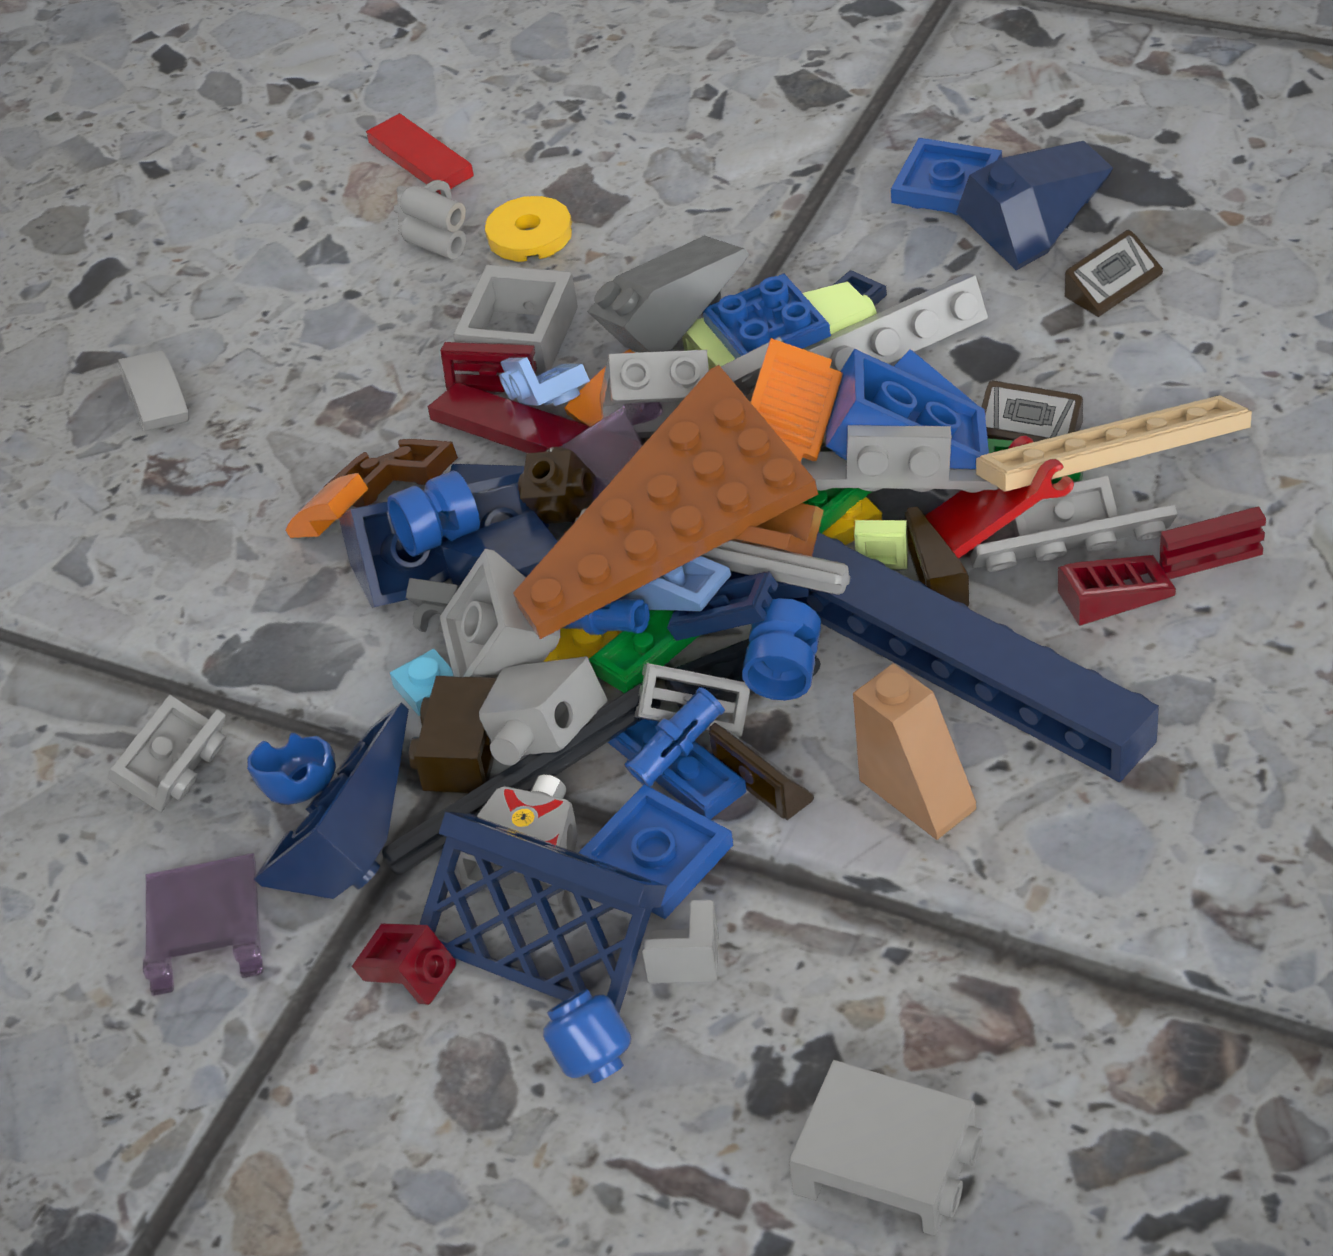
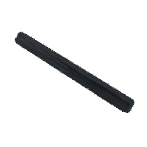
M642 683L598 710L594 717L580 729L579 733L565 748L552 753L529 754L385 846L382 850V855L389 869L397 876L403 875L443 849L447 836L439 834L445 812L466 813L477 816L496 789L506 786L530 791L538 776L558 775L643 720L642 718L635 717L636 706L639 705L640 696H638L639 689ZM652 699L651 708L659 709L661 701Z

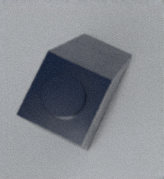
M532 510L480 528L476 532L454 541H443L440 547L451 584L460 586L484 549L494 550L523 576L527 577L558 541Z

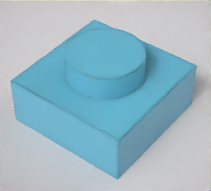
M432 649L391 671L390 676L393 687L417 715L420 716L422 700L424 697H430L435 677L453 676L452 668L438 652Z

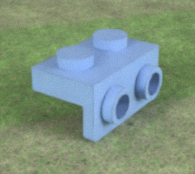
M527 357L508 358L501 361L504 373L500 374L499 377L506 394L511 400L517 398L518 403L524 405L539 406L543 403L544 405L553 403L554 406L563 404L579 396L578 387L590 382L583 364H560L536 376Z

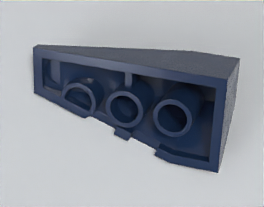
M1084 140L1003 157L969 175L956 213L1015 270H1018L1049 253L1065 228L1068 229L1074 221L1076 214L1085 203L1091 200L1110 176L1113 167Z
M402 702L369 728L335 771L338 776L319 795L315 796L305 810L310 814L294 832L292 830L288 831L276 845L254 878L261 887L334 899L352 885L357 890L361 889L376 874L380 864L375 859L388 839L409 709Z

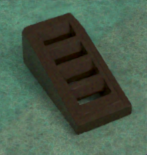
M917 506L907 508L905 520H907L908 550L918 581L922 582L929 589L955 602H961L968 607L969 575L966 569Z

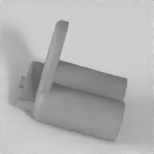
M434 180L421 188L418 186H398L396 190L398 204L394 206V212L398 213V233L402 235L406 242L452 260L457 259L464 251L466 245V235L463 231L459 230L465 220L466 210L462 203L451 199V188L448 183ZM440 190L441 195L436 194L434 192Z

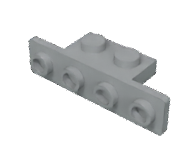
M848 425L846 460L834 452H819L817 461L805 458L801 460L802 465L815 479L817 490L820 491L831 488H860L865 491L891 488L911 489L918 492H926L932 489H961L966 492L999 489L997 486L976 475V469H950L951 426Z
M1108 476L1074 482L1073 490L1069 494L1058 498L1042 499L1012 520L1016 537L979 544L974 547L970 560L972 568L986 566L987 571L996 572L1011 568L1017 564L1018 559L1036 556L1037 561L1043 562L1066 555V549L1086 546L1087 551L1103 550L1114 546L1117 543L1116 539L1135 535L1137 541H1147L1161 537V532L1171 526L1178 514L1176 506L1169 505L1119 516Z

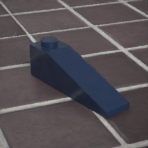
M524 472L467 484L478 509L479 529L492 523L532 511L520 499L518 482L520 475ZM387 502L350 509L339 518L349 563L372 608L408 600L406 593L410 578L442 583L450 579L440 546L414 557L406 552L393 528ZM443 536L441 542L448 539Z

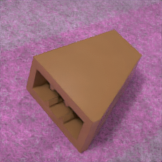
M892 663L853 692L859 780L938 840L976 810V800L934 692L895 663Z

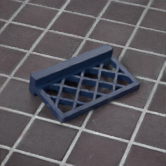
M445 812L439 834L447 836L419 925H428L435 934L441 913L455 905L466 933L452 941L438 937L453 958L562 1001L586 990L580 973L603 961L611 979L607 996L612 1000L618 1013H620L652 908L661 907L667 885L473 814ZM461 851L475 857L483 875L481 880L463 890L454 872ZM491 863L500 865L502 868L494 872ZM514 872H518L524 875L532 897L510 908L499 880ZM540 881L551 884L552 886L543 890ZM488 887L499 915L477 926L466 899ZM448 890H449V893H450L451 896L448 897V898H446V897H447ZM563 890H567L573 893L582 915L559 927L547 899ZM589 899L602 903V905L593 909ZM537 905L548 934L526 945L514 917ZM613 909L631 914L632 917L625 939L609 946L597 918ZM504 924L515 952L497 960L490 956L482 935ZM587 924L599 953L576 964L564 935ZM471 942L474 950L466 948L462 945ZM553 942L565 971L550 979H546L539 975L530 954ZM620 952L618 961L616 962L614 955ZM519 960L523 969L511 964ZM569 979L572 988L561 985L560 983Z

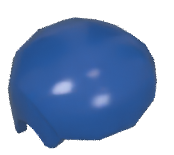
M291 733L289 734L288 743L281 748H275L267 741L259 743L247 758V769L257 787L271 801L281 805H290L305 802L323 791L334 776L336 762L333 749L327 741L319 736L301 738L298 734Z

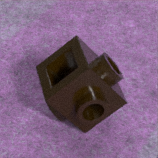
M552 447L547 449L546 452L526 454L524 473L520 475L518 482L520 499L545 524L575 522L576 518H579L581 511L587 509L593 502L596 475L572 450L567 448Z

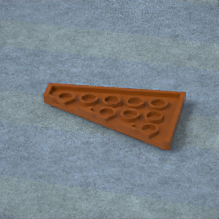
M717 365L704 375L513 592L517 606L539 639H542L736 538L748 526L757 527L818 495L816 481L721 366Z

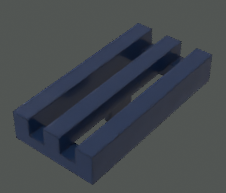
M770 571L728 580L702 611L674 610L667 629L674 639L678 641L762 622L767 614L763 608L769 607L772 602V597L769 593L776 592L779 584Z

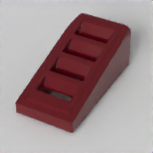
M1154 555L1075 562L1058 567V593L1079 626L1167 599L1176 594V588ZM1148 573L1153 582L1145 583L1141 575ZM1130 579L1133 584L1126 585L1124 581Z

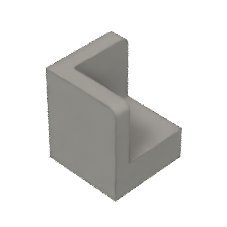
M714 900L690 901L689 928L654 929L650 931L649 939L643 941L642 948L648 983L717 981L719 933Z

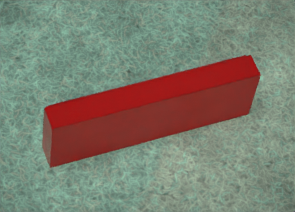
M400 113L366 131L368 142L425 184L434 180H441L448 183L452 189L474 176L470 162Z

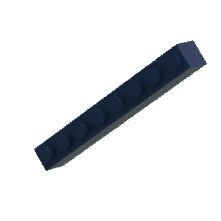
M819 532L812 557L847 565L849 575L851 576L849 585L846 586L844 593L840 595L809 589V597L782 598L805 603L816 611L822 625L1119 783L1157 742L1159 705L1149 701L1142 694L1131 692L1104 678L1095 670L1086 669L1057 654L1053 649L1041 646L1017 634L1008 626L998 624L970 610L965 604L955 602L929 589L922 582L912 580L886 567L879 560L870 559L845 546L841 541L829 538Z

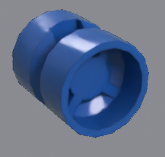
M454 470L428 480L425 490L414 485L387 498L388 512L395 533L403 548L413 557L440 546L443 536L450 541H454L476 532L480 526L479 513L473 495L464 478Z
M773 599L769 607L763 608L767 613L764 621L751 624L750 644L746 649L742 670L743 681L753 692L771 700L786 701L797 699L806 694L812 685L815 653L818 649L821 631V619L816 611L805 603L793 599Z

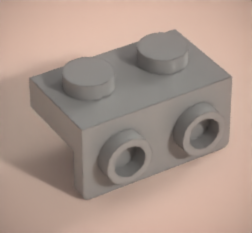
M169 694L110 768L108 779L154 809L162 812L173 797L181 801L186 796L198 776L194 770L201 760L204 759L210 763L222 748L227 736L221 733L226 714L217 709L208 719Z

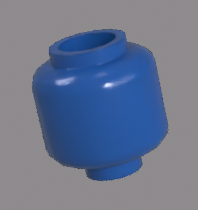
M586 989L567 998L547 1012L550 1021L543 1029V1038L560 1069L566 1076L580 1078L588 1074L592 1083H597L624 1066L619 1056L628 1049L632 1038L615 1005L608 996H592L590 991Z

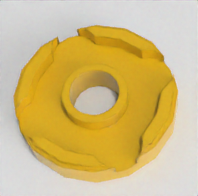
M524 196L507 201L495 208L486 220L485 234L491 251L501 258L524 262L527 261V256L538 254L539 259H544L563 249L571 239V215L567 207L556 199L544 196Z

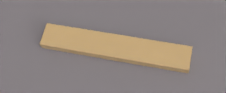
M1219 395L985 454L976 458V475L1006 492L1031 485L1039 467L1049 459L1059 460L1064 466L1061 471L1053 475L1052 479L1251 428L1252 411Z

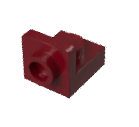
M381 923L353 963L352 968L365 982L403 984L419 1004L429 1005L456 967V960L428 925Z

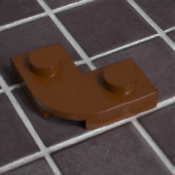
M400 439L398 441L400 448L377 458H369L367 452H363L328 483L345 475L359 473L368 490L352 506L355 508L364 507L374 503L378 499V495L393 481L416 482L418 485H426L428 480L442 475L458 456L451 441Z

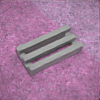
M649 663L644 664L642 673L644 675L643 683L639 689L638 696H640L639 705L636 706L635 717L658 722L664 718L670 720L676 712L651 708L652 699L685 705L692 698V694L656 688V678L737 693L736 703L718 700L725 709L724 713L733 714L732 723L714 720L704 731H709V727L717 723L734 735L742 737L750 689L745 682Z

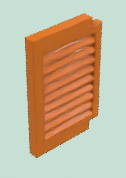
M771 338L750 402L800 462L802 458L817 461L843 373L830 368L832 362L830 358Z

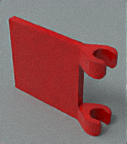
M1020 436L1011 443L1009 448L1033 443L1034 441L1028 436ZM1049 459L1039 467L1029 486L1006 492L1000 488L980 492L961 490L925 515V517L959 559L1042 499L1058 498L1069 494L1073 490L1074 482L1070 477L1065 476L1058 483L1051 484L1053 475L1061 471L1064 466L1059 460Z

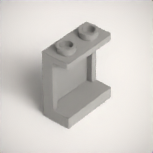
M707 350L608 354L600 392L603 431L627 439L650 438L709 371Z
M833 1060L789 1159L793 1194L817 1201L823 1184L917 1213L922 1217L923 1233L936 1236L943 1217L953 1218L957 1211L963 1188V1182L958 1179L964 1164L973 1166L980 1151L983 1130L975 1127L974 1101Z

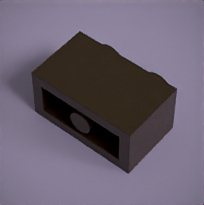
M435 677L430 697H424L422 700L420 711L422 728L419 737L412 738L409 749L410 766L412 769L418 770L423 791L470 793L489 781L494 757L490 751L491 741L480 721L479 711L497 678Z

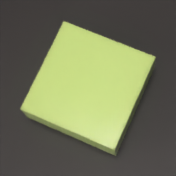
M855 520V551L870 559L879 560L890 569L908 568L907 520Z

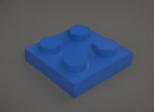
M918 138L891 187V203L958 215L956 211L969 175L1001 159L1002 150Z
M644 784L578 853L667 885L661 907L652 908L651 911L665 920L733 846L731 830Z

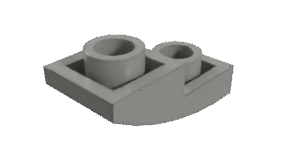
M163 350L118 359V365L130 402H134L143 431L188 421L186 403Z

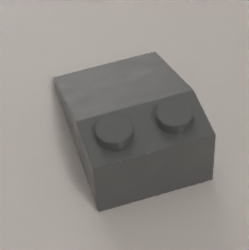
M704 235L616 276L613 281L605 283L597 291L594 297L595 303L587 312L623 346L638 353L671 351L750 254L744 248Z

